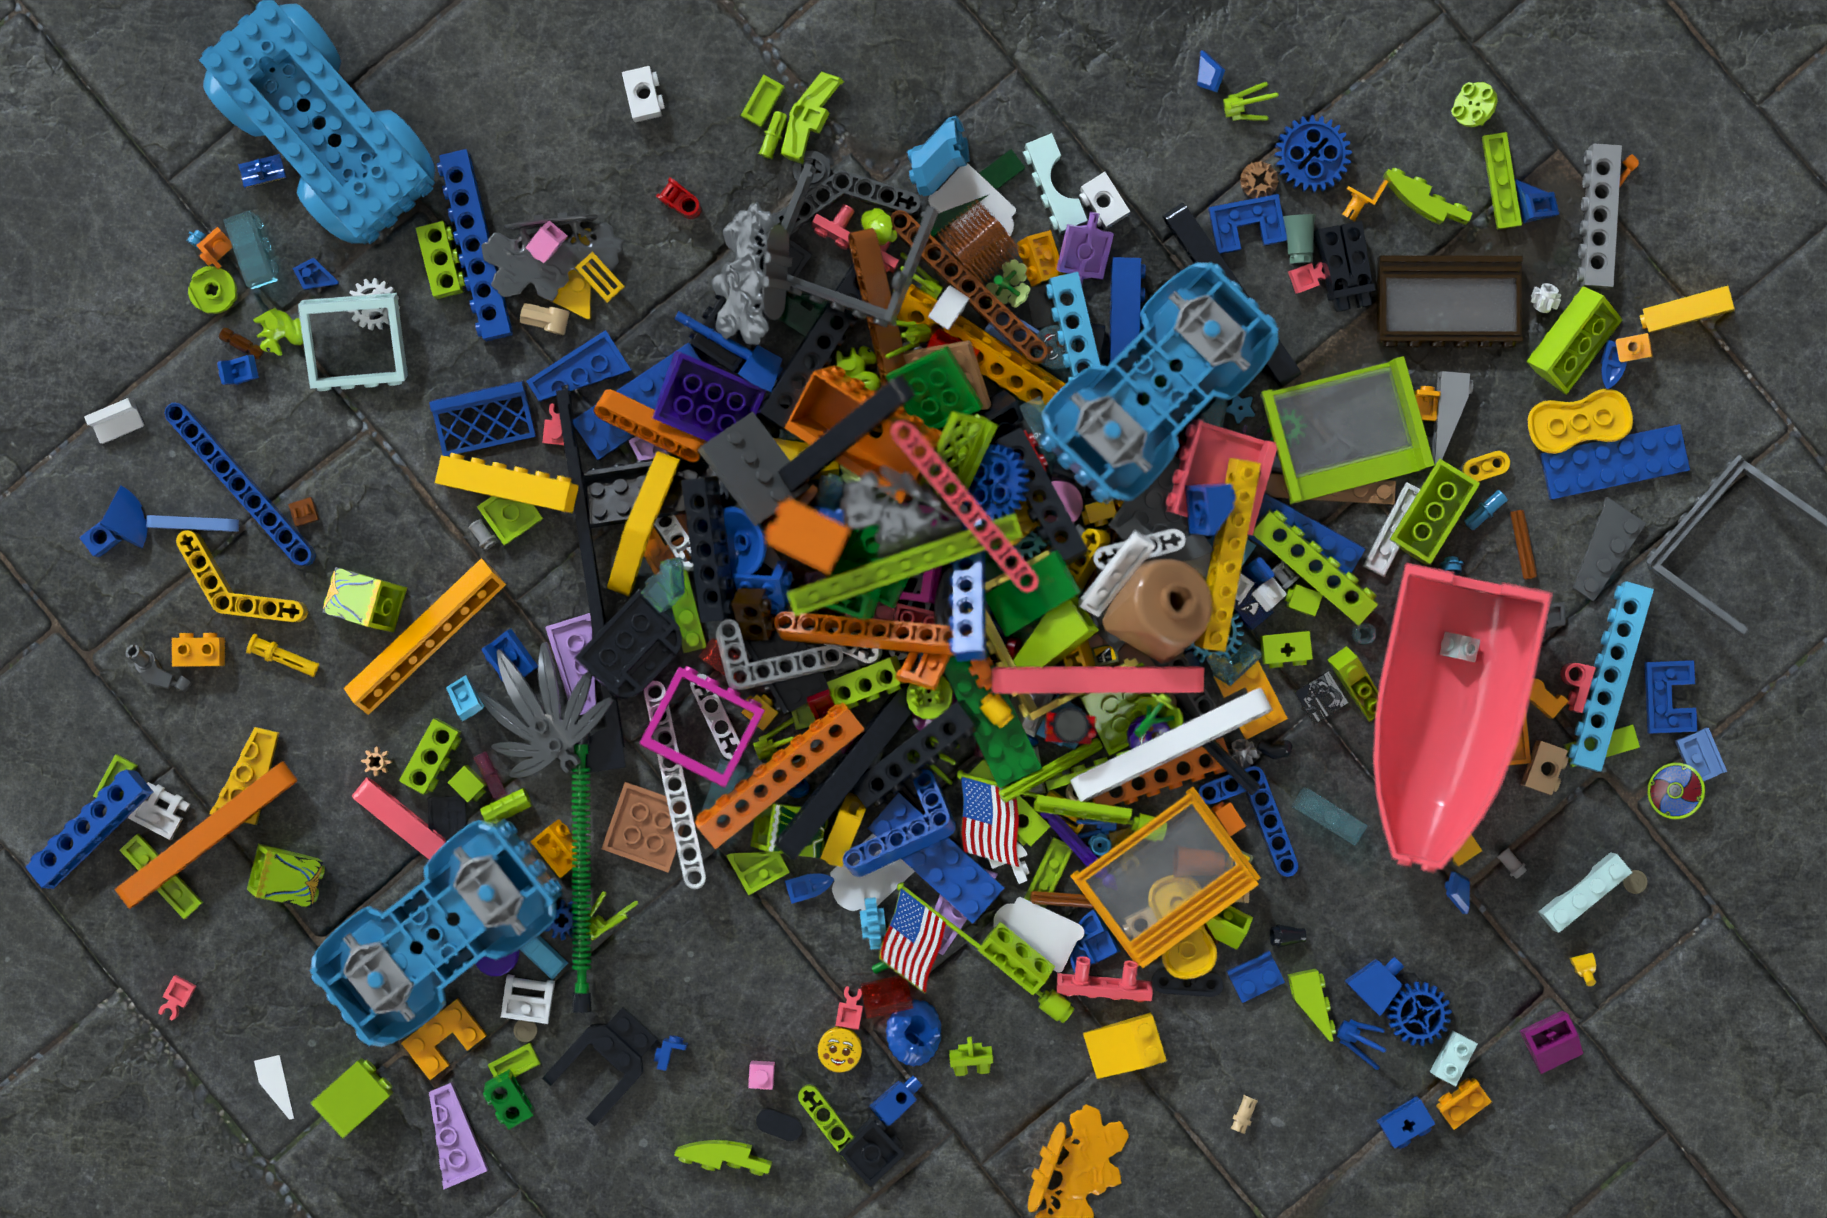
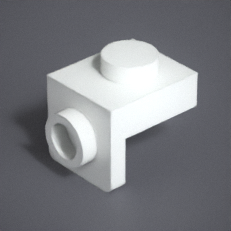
M1273 577L1258 586L1252 593L1266 612L1287 595Z

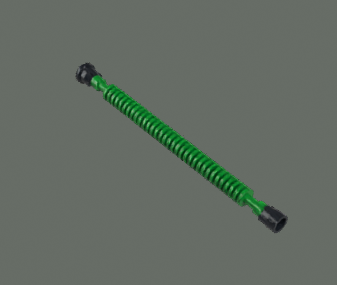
M590 732L574 745V754L580 758L581 763L576 765V768H572V772H576V774H572V778H576V780H572V784H576V786L572 787V790L576 791L572 793V797H576V799H572V803H576V805H572V809H576V811H572V815H577V817H572V821H577V823L572 824L573 828H577L572 830V834H577L572 836V840H577V842H572V846H577V848H572V852H577V854H572V858L577 859L572 860V864L577 865L572 867V871H577L572 873V877H577L572 879V883H577V885H572V889H577V891H572V895L577 896L572 897V901L577 902L572 904V908H577L572 910V914H577L572 916V920H577L572 922V926H577V928H572V932L577 933L572 934V938L577 939L572 941L573 945H577L572 947V951H577L572 953V957H577L572 959V963H576V965H572V969L577 970V983H575L572 1012L574 1013L592 1012L591 993H589V983L587 982V969H591V965L587 964L591 963V959L587 958L591 957V952L587 951L591 950V946H586L591 944V940H586L591 938V934H586V932H591V928L586 927L591 926V922L586 921L591 920V916L586 915L591 913V909H586L591 907V903H586L591 901V897H586V895H591V891H586V889H591V885L586 884L591 883V879L586 878L591 876L590 872H586L591 870V866H586L591 864V860H586V858H591V854H586V852H591V848H586V846H591V842L586 841L591 839V836L586 835L591 833V829H586L591 827V823H586V821H591V817H586V815H591V811H586V809H591V805H586V803L591 802V799L586 798L591 796V793L586 792V790H591L590 786H586V784H591V780H586V778H591V774H586V772H591V768H586V754H588V745L590 744Z

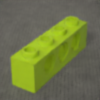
M984 759L968 773L995 781ZM1019 795L1017 797L1018 815H1026L1028 817V824L1025 827H1018L1017 840L1023 846L1027 843L1031 847L1051 826Z

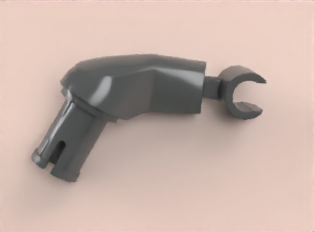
M130 645L127 648L126 656L135 662V668L148 684L168 690L174 686L181 692H186L192 683L185 677L180 676L176 682L174 674L161 669L159 661L152 652L143 651L137 645Z

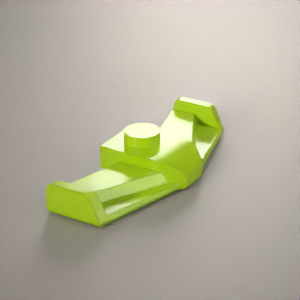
M821 72L798 102L793 105L789 113L790 118L781 151L784 157L800 164L804 163V154L810 131L820 134L830 114L827 109L822 107L839 85L843 84L842 78Z

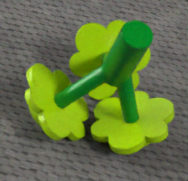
M1151 693L1152 696L1138 698L1136 709L1142 711L1146 718L1134 731L1137 737L1142 738L1153 724L1167 722L1169 727L1173 729L1183 725V714L1179 708H1176L1175 704L1171 703L1172 698L1169 697V694ZM1163 705H1166L1168 707L1166 717L1155 719V716L1160 714Z

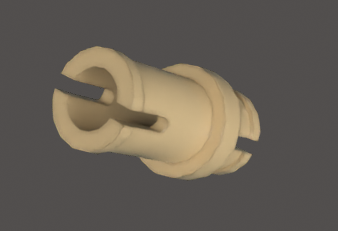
M1243 1095L1237 1115L1234 1114L1232 1118L1234 1122L1231 1129L1243 1134L1246 1133L1247 1126H1250L1252 1123L1250 1119L1256 1103H1258L1257 1100Z

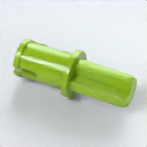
M779 111L774 112L768 131L764 132L766 136L758 153L759 155L773 159L779 140H782L781 133L787 120L786 114Z

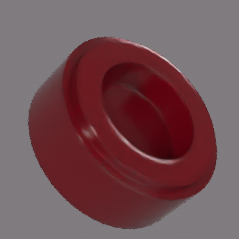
M1010 637L1007 641L1006 649L1012 660L1015 659L1022 649L1020 638Z

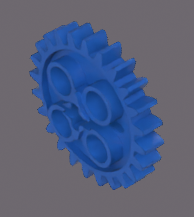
M1311 115L1309 122L1303 116L1300 119V125L1294 120L1291 123L1293 129L1286 126L1284 131L1287 135H1279L1278 138L1283 143H1276L1275 145L1277 149L1281 150L1274 154V157L1281 158L1276 163V167L1283 166L1280 176L1288 175L1286 183L1291 180L1295 181L1294 189L1301 184L1302 192H1305L1308 186L1311 187L1312 193L1316 191L1317 186L1323 192L1326 189V183L1332 188L1334 186L1333 179L1340 181L1342 177L1339 173L1346 174L1348 171L1343 165L1351 163L1349 159L1345 158V156H1349L1352 153L1350 150H1345L1350 141L1342 140L1346 132L1338 133L1340 125L1335 128L1331 127L1332 119L1325 124L1323 116L1318 121H1315L1314 115ZM1314 132L1318 136V142H1310L1307 139V133ZM1323 139H1328V142L1318 151L1316 157H1312L1301 170L1298 169V166L1307 158L1310 151L1312 152ZM1298 149L1302 153V158L1299 160L1292 158L1291 150ZM1324 149H1332L1335 152V158L1328 159L1324 155ZM1308 166H1316L1319 169V175H1310Z
M989 444L967 492L992 521L1015 513L1014 508H1022L1019 501H1026L1022 494L1029 491L1028 488L1024 487V483H1028L1030 479L1024 478L1028 469L1021 468L1025 461L1018 460L1019 453H1013L1012 448H1007L1003 445ZM966 500L964 506H970V502Z

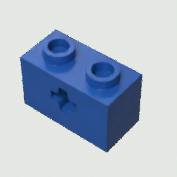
M1417 1096L1376 1120L1394 1149L1397 1147L1401 1149L1412 1142L1410 1139L1418 1134L1423 1136L1432 1130L1431 1127L1435 1125L1421 1099ZM1405 1120H1408L1410 1122L1409 1129H1406L1404 1127Z

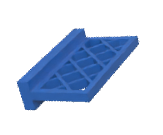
M524 380L430 401L429 405L433 412L443 456H450V453L459 454L536 437ZM521 396L523 407L518 414L507 407L511 398ZM506 399H507V401H506L505 404H502L501 402H499V401H501V400H506ZM494 402L502 407L496 419L484 412L488 403ZM483 404H484V406H483L482 409H479L478 407H476V406H479V405H483ZM471 407L479 412L473 424L461 417L465 408ZM461 409L459 414L453 412ZM505 409L517 416L510 428L498 421ZM523 411H525L526 418L521 416ZM448 412L456 417L450 429L441 424L439 414ZM481 415L493 421L487 433L475 426ZM519 418L528 424L530 433L519 434L513 430ZM458 420L470 426L464 438L452 431ZM496 423L508 430L503 439L497 440L489 435ZM443 429L447 431L445 437L443 434ZM472 429L485 435L480 444L474 445L466 440ZM510 432L513 433L514 435H516V436L508 437V435H509ZM449 434L461 440L457 449L447 450L445 441ZM487 437H488L489 439L493 440V441L485 442V440H486ZM464 442L469 445L466 447H462Z

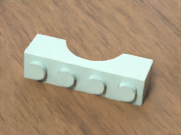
M1051 133L1026 143V151H1023V156L1027 165L1032 164L1034 169L1032 178L1036 187L1041 186L1043 195H1040L1045 209L1049 207L1052 213L1049 219L1053 229H1058L1059 233L1063 234L1066 231L1067 224L1085 225L1088 220L1079 199L1067 198L1056 191L1051 182V169L1061 156L1053 134Z
M1610 852L1592 867L1590 873L1580 883L1566 893L1555 897L1538 913L1553 931L1559 933L1629 876L1632 871L1618 854Z

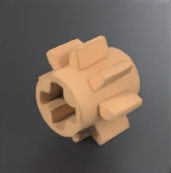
M375 747V753H372L370 750L365 751L368 757L361 760L362 763L367 765L365 772L373 770L374 776L379 775V770H382L384 773L388 772L386 766L393 762L386 757L389 751L381 753L380 747ZM373 757L381 758L379 761L381 766H373L375 761Z

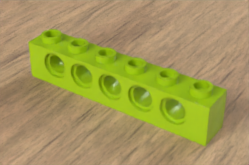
M1269 508L1255 524L1253 535L1359 626L1378 605L1375 599L1377 595L1368 587L1363 589L1358 585V578L1351 572L1344 573L1339 568L1341 564L1332 556L1327 558L1322 554V547L1315 541L1308 542L1303 537L1305 533L1296 525L1291 527L1285 522L1287 520L1286 516L1276 509L1274 512ZM1283 529L1287 535L1284 539L1278 540L1273 536L1274 531ZM1296 544H1300L1305 550L1301 555H1294L1291 552V548ZM1319 560L1323 565L1321 569L1314 571L1309 567L1310 562ZM1332 575H1336L1341 579L1340 583L1336 586H1331L1327 583V579ZM1355 591L1358 593V598L1355 601H1348L1345 598L1346 593Z

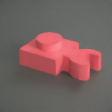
M1319 262L1315 269L1312 263L1288 271L1296 294L1319 286L1318 278L1321 280L1326 279L1325 274L1322 272V262Z
M551 403L549 412L552 415V420L545 419L542 443L564 446L560 415L555 413V404Z
M174 975L163 995L164 998L168 999V1002L160 1007L159 1014H164L166 1008L172 1010L170 1020L176 1019L179 1014L178 1006L186 1007L196 985Z
M846 986L844 990L846 1003L839 1002L835 1026L859 1030L863 1006L856 1005V1002L861 998L862 990L858 989L857 996L851 997L848 993L849 987Z

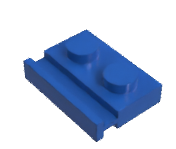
M1270 951L1226 971L1242 1003L1285 983Z

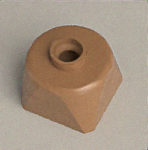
M1145 559L1110 602L1102 621L1107 632L1164 664L1177 657L1203 634L1212 615V596L1205 579L1190 565L1178 560Z

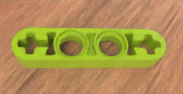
M810 1084L800 1089L798 1098L801 1105L838 1152L841 1149L838 1145L845 1143L849 1137L851 1139L854 1135L817 1087ZM806 1090L808 1092H815L813 1099L816 1103L819 1100L823 1102L817 1105L813 1111L810 1109L814 1105L811 1100L805 1101L803 1099L805 1097L804 1091ZM825 1108L829 1110L830 1118L827 1121L818 1119L817 1111L819 1109ZM840 1127L844 1130L845 1136L843 1139L836 1140L832 1137L831 1131L833 1128Z

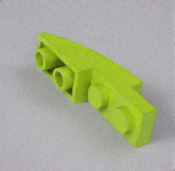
M1397 168L1388 169L1384 173L1383 178L1388 181L1387 184L1395 195L1424 218L1438 225L1444 222L1445 217L1463 225L1470 221L1472 212L1467 211L1468 207L1459 203L1454 205L1447 203L1444 197L1436 194L1430 196L1429 193L1432 186L1427 185L1426 180L1419 177H1414V179L1407 177L1404 171Z
M707 1140L689 1143L677 1147L674 1155L679 1157L678 1160L683 1163L692 1164L694 1161L702 1164V1168L710 1171H715V1168L720 1169L722 1162L726 1161L727 1165L732 1168L740 1169L743 1166L749 1168L750 1173L763 1176V1173L768 1174L772 1163L770 1160L750 1155L752 1145L728 1140Z

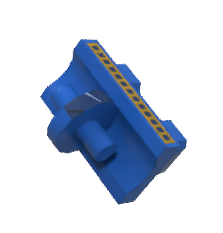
M280 154L238 164L244 188L286 178Z

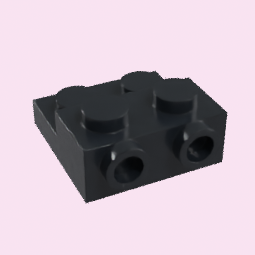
M872 1117L838 1151V1154L870 1188L905 1155L901 1149L904 1146L903 1143L895 1135L890 1138L885 1132L888 1129L887 1126L879 1118L874 1121Z

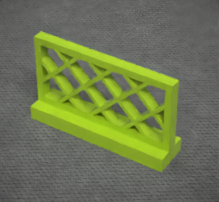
M952 412L934 452L966 491H968L998 425L982 415L976 414L971 416ZM960 420L961 426L954 430L957 421ZM963 433V438L956 442V437ZM950 443L951 447L944 452L946 445ZM953 455V460L946 463V459ZM937 463L929 467L928 472L930 476H935L939 473V470L934 473L938 466ZM923 475L919 485L921 486L923 483L928 484L932 487L934 493L940 498H942L941 495L938 494L936 489ZM948 482L944 486L945 494H951L955 490L954 482Z

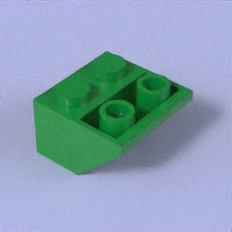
M842 558L830 577L863 565ZM882 586L826 605L825 607L862 620L872 619Z

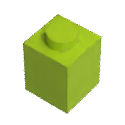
M1297 584L1293 585L1292 589L1288 588L1287 595L1284 598V601L1287 602L1286 608L1311 617L1316 616L1323 595Z
M468 765L463 766L447 782L467 802H471L473 799L477 802L486 793L484 788L488 785Z

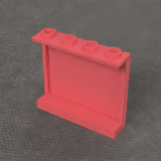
M1192 419V423H1189L1186 429V444L1181 448L1179 459L1181 460L1179 468L1176 469L1172 481L1174 486L1166 499V506H1168L1166 511L1188 518L1185 486L1225 483L1229 458L1261 463L1248 535L1252 536L1276 455V443L1203 422V420Z

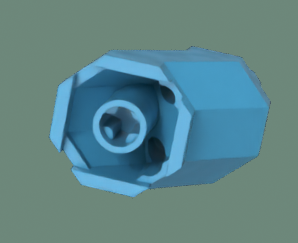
M958 116L949 117L923 145L914 146L913 149L907 151L908 159L912 164V170L909 171L912 184H917L919 195H932L958 167L967 166V162L970 160L967 138H963L961 132L965 130Z

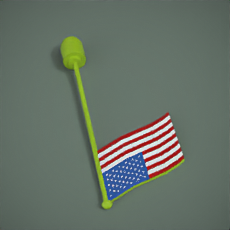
M959 770L957 777L962 781L964 800L961 830L964 852L1019 867L1016 849L1019 821L1017 797L1009 802H1003L999 796V791L1009 785L998 788L995 781L963 773V770ZM1030 791L1023 793V795L1034 798L1040 795ZM1140 813L1138 817L1134 816L1133 820H1129L1127 824L1131 825V830L1136 832L1155 817ZM1164 823L1144 839L1154 842L1157 840L1163 841L1167 823Z
M900 882L897 885V890H900L895 913L882 940L879 959L925 994L928 976L940 950L946 925L977 949L981 945L903 886V882ZM1052 989L1051 991L1045 990L1043 993L1040 990L1036 992L1040 996L1038 1002H1040L1039 1008L1055 1021L1064 1023L1070 1017L1074 1008L1071 1006V1002L1057 993V991Z

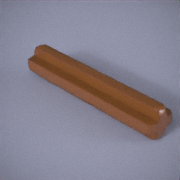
M1512 511L1510 515L1523 578H1535L1537 573L1524 511Z
M1032 891L1030 895V902L1033 904L1094 908L1083 894Z

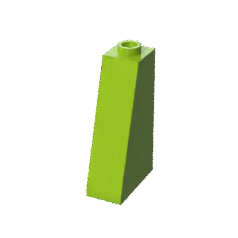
M1077 596L1045 614L1013 660L1017 667H1053L1099 631L1087 611L1079 607Z

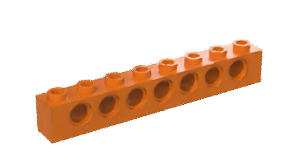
M843 702L840 705H834L829 709L828 714L824 718L814 721L809 726V730L804 734L795 736L791 740L790 745L784 750L780 749L775 752L768 763L759 765L753 771V775L748 779L739 781L735 785L734 790L728 795L724 794L719 797L712 808L703 810L697 816V820L694 823L710 844L717 849L865 730L864 727ZM835 724L839 725V728L836 732L829 733V729L831 726ZM814 740H820V744L816 748H810ZM795 755H802L799 762L792 763V758ZM783 770L780 777L773 778L775 771ZM758 785H764V789L761 792H754ZM739 800H746L743 807H735ZM727 815V819L724 822H717L719 816Z

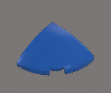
M120 485L100 526L120 535V538L143 548L147 537V519H145L141 509L142 505L128 489Z
M1095 909L1080 920L1078 924L1084 929V936L1077 940L1070 955L1074 973L1078 957L1089 958L1090 966L1121 952L1105 922Z

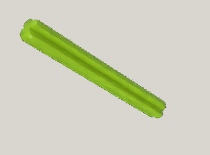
M1094 738L1091 740V744L1079 746L1041 769L999 791L1001 800L1009 802L1102 750L1103 746L1100 740Z

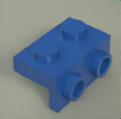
M512 629L505 631L492 643L481 649L486 660L492 664L501 680L502 677L496 653L500 649L513 662L524 678L538 668V665Z

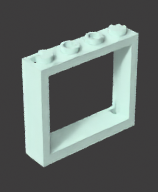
M397 293L310 299L300 302L298 307L310 389L317 388V391L331 390V387L341 386V389L355 388V385L363 384L364 387L369 388L378 386V383H388V385L394 386L400 385L402 381L406 380L408 374ZM388 308L396 372L318 378L309 314Z

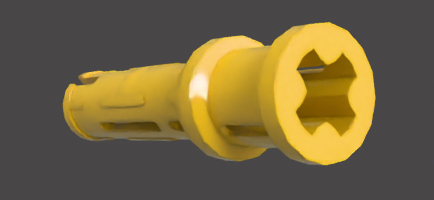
M257 634L252 635L246 653L259 655L265 658L267 662L274 660L311 677L316 675L319 663L279 648V645L274 641L270 643L258 638Z

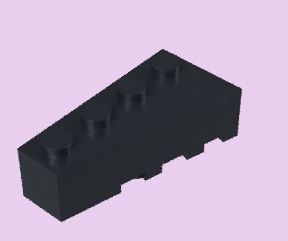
M1005 390L989 398L991 402L989 409L979 410L970 414L971 416L976 414L982 415L998 425L990 444H993L998 438L1007 435L1024 420L1017 400ZM960 420L957 421L954 430L961 426ZM945 426L938 430L943 433ZM963 433L956 437V442L963 438ZM950 443L946 445L944 452L951 447ZM953 455L946 459V463L953 460Z

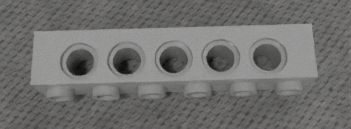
M1592 144L1584 154L1587 174L1584 173L1582 181L1583 188H1586V193L1581 201V211H1584V220L1580 223V234L1583 235V243L1579 245L1578 257L1582 258L1581 267L1577 271V281L1580 282V288L1584 286L1589 289L1608 290L1614 286L1622 145ZM1598 164L1605 167V175H1600L1597 172L1596 167ZM1596 188H1601L1604 191V199L1596 196ZM1595 211L1603 215L1602 222H1597L1594 219ZM1593 235H1598L1601 237V246H1597L1593 243ZM1592 258L1600 261V269H1594L1591 266Z

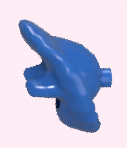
M913 1000L898 1007L887 1020L886 1028L887 1042L893 1056L899 1062L914 1067L927 1063L935 1055L942 1038L941 1021L935 1007L926 1001Z

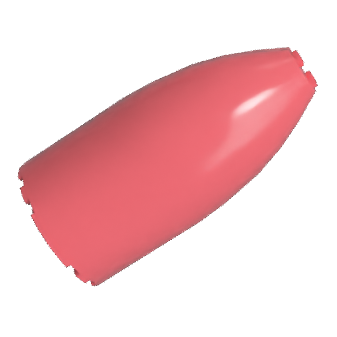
M1406 564L1380 682L1374 743L1376 793L1383 827L1392 857L1398 859L1397 864L1411 867L1412 862L1422 864L1421 869L1435 872L1436 868L1442 869L1483 818L1499 790L1515 750L1526 714L1551 593L1504 583L1499 585L1455 576L1454 573ZM1449 632L1480 639L1476 661L1470 662L1440 655L1444 633Z

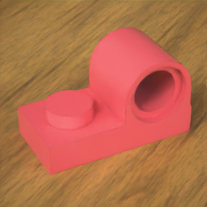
M1569 663L1562 667L1560 672L1562 681L1575 687L1574 691H1570L1567 699L1568 710L1576 713L1583 712L1596 667L1581 663ZM1572 668H1576L1579 672V676L1575 681L1569 677V671Z

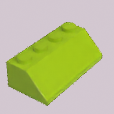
M1583 286L1578 294L1574 296L1566 310L1560 315L1551 330L1545 335V338L1536 350L1532 352L1527 363L1538 375L1567 395L1623 319L1604 295Z
M1439 458L1389 540L1424 565H1430L1480 483Z

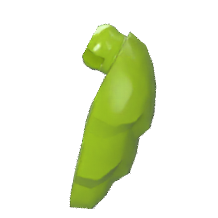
M874 208L873 210L865 211L861 215V223L864 230L873 228L877 234L880 246L885 245L888 241L894 242L897 239L896 230H892L891 217L882 209Z

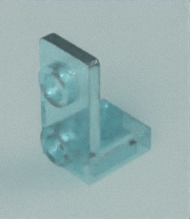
M1244 643L1237 653L1231 655L1230 659L1225 656L1221 657L1213 652L1207 657L1213 675L1231 686L1262 657V654L1248 643Z

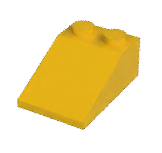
M1151 1012L1083 1033L1097 1079L1146 1068L1167 1061Z

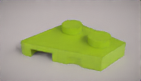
M748 852L726 855L748 896L790 873L780 853Z

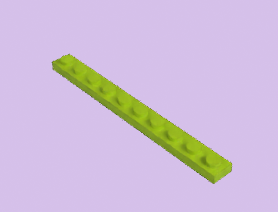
M1015 513L992 520L1008 541L1023 537ZM986 524L975 526V530H983ZM967 529L788 591L787 595L793 613L797 616L984 551L985 548L971 531ZM993 538L990 541V548L1000 545V538Z

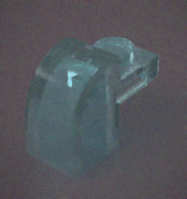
M1038 396L1020 405L1019 408L1038 448H1041V440L1038 437L1045 431L1041 416L1045 404L1041 396Z

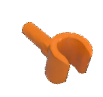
M1633 154L1629 155L1622 162L1627 169L1620 176L1619 187L1639 165L1638 159Z

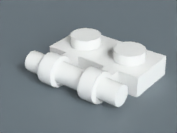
M148 782L147 784L154 792L128 818L172 840L183 818L175 814L177 809L179 808L187 812L191 804L184 801L183 797L178 794L174 796L165 791L164 787L160 785L155 786ZM159 799L170 804L167 810L156 805Z

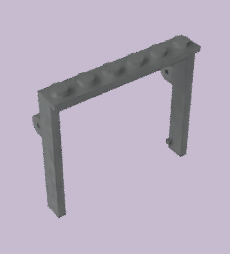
M805 163L781 224L786 229L789 238L817 170L808 163ZM931 206L927 207L926 212L922 211L921 217H923L903 271H898L894 276L892 288L895 291L887 310L787 274V281H790L791 285L788 292L800 297L802 293L809 295L811 301L822 304L823 301L831 303V308L841 312L848 309L853 311V316L863 320L866 319V316L874 319L873 323L887 328L888 324L896 326L897 316L939 212Z
M1738 455L1734 460L1728 461L1724 467V472L1719 478L1715 477L1710 482L1708 491L1696 498L1693 503L1694 507L1689 513L1685 512L1679 518L1676 528L1673 531L1669 530L1664 535L1663 543L1657 549L1654 548L1650 551L1646 563L1649 570L1674 587L1680 594L1692 600L1739 636L1746 639L1750 633L1743 623L1741 624L1664 568L1662 564L1742 472L1760 484L1761 489L1773 499L1780 498L1823 529L1822 533L1827 535V517Z

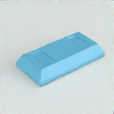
M540 935L520 948L551 980L568 964Z

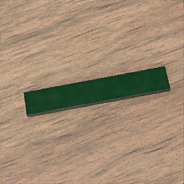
M1010 149L979 174L992 187L998 190L1025 170V166L1013 150ZM988 195L983 196V197L978 198V199H975V200H977L978 202H980L981 200H983V199H984L985 197H987ZM973 200L938 213L930 235L934 238L938 235L937 232L940 233L943 229H946L945 226H950L949 222L952 223L954 222L953 220L959 218L960 213L964 214V209L968 211V207L972 208V205H976V201ZM919 217L915 221L921 225L923 217ZM917 234L912 237V243H914Z

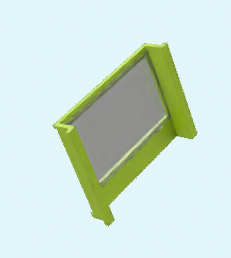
M1404 356L1395 358L1387 363L1276 391L1271 389L1261 392L1260 397L1263 400L1273 440L1276 443L1277 454L1290 497V504L1414 473L1435 465Z

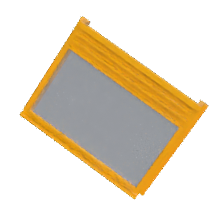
M1194 787L1186 791L1187 795L1081 872L1077 870L1070 875L1131 959L1137 962L1138 967L1140 965L1142 968L1147 966L1259 885L1257 881L1261 877Z

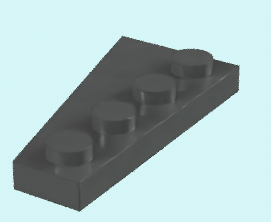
M1605 497L1600 516H1598L1594 533L1587 546L1584 560H1582L1572 589L1593 602L1647 523L1609 497Z

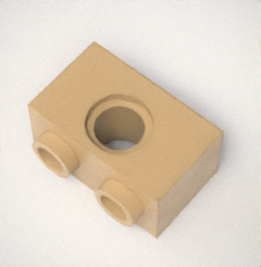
M1536 740L1531 753V763H1528L1520 785L1552 795L1553 791L1556 792L1561 782V779L1558 778L1561 769L1564 770L1569 758L1566 756L1568 750ZM1545 762L1551 765V772L1548 775H1544L1541 771V766Z

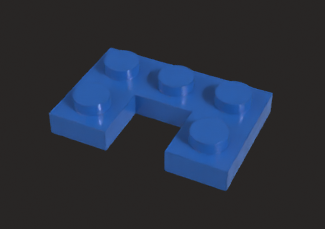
M1279 194L1208 208L1215 247L1219 254L1241 250L1237 227L1259 223L1263 246L1287 241Z
M1694 660L1644 662L1648 733L1697 732L1696 708L1673 709L1672 685L1695 684Z

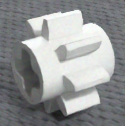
M1548 283L1542 284L1541 288L1535 287L1531 295V302L1534 303V308L1542 313H1549L1551 308L1557 310L1561 302V294L1558 293V288Z

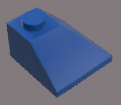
M1232 484L1186 485L1189 533L1214 535L1234 509L1235 491L1232 488Z

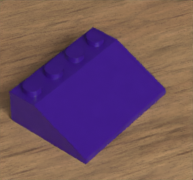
M675 351L652 418L703 440L710 441L751 412H754L756 415L766 390L743 378Z

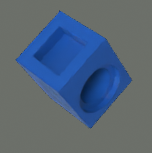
M101 521L79 537L94 557H101L122 541L118 534L100 526ZM102 531H105L107 540L101 544L98 536Z

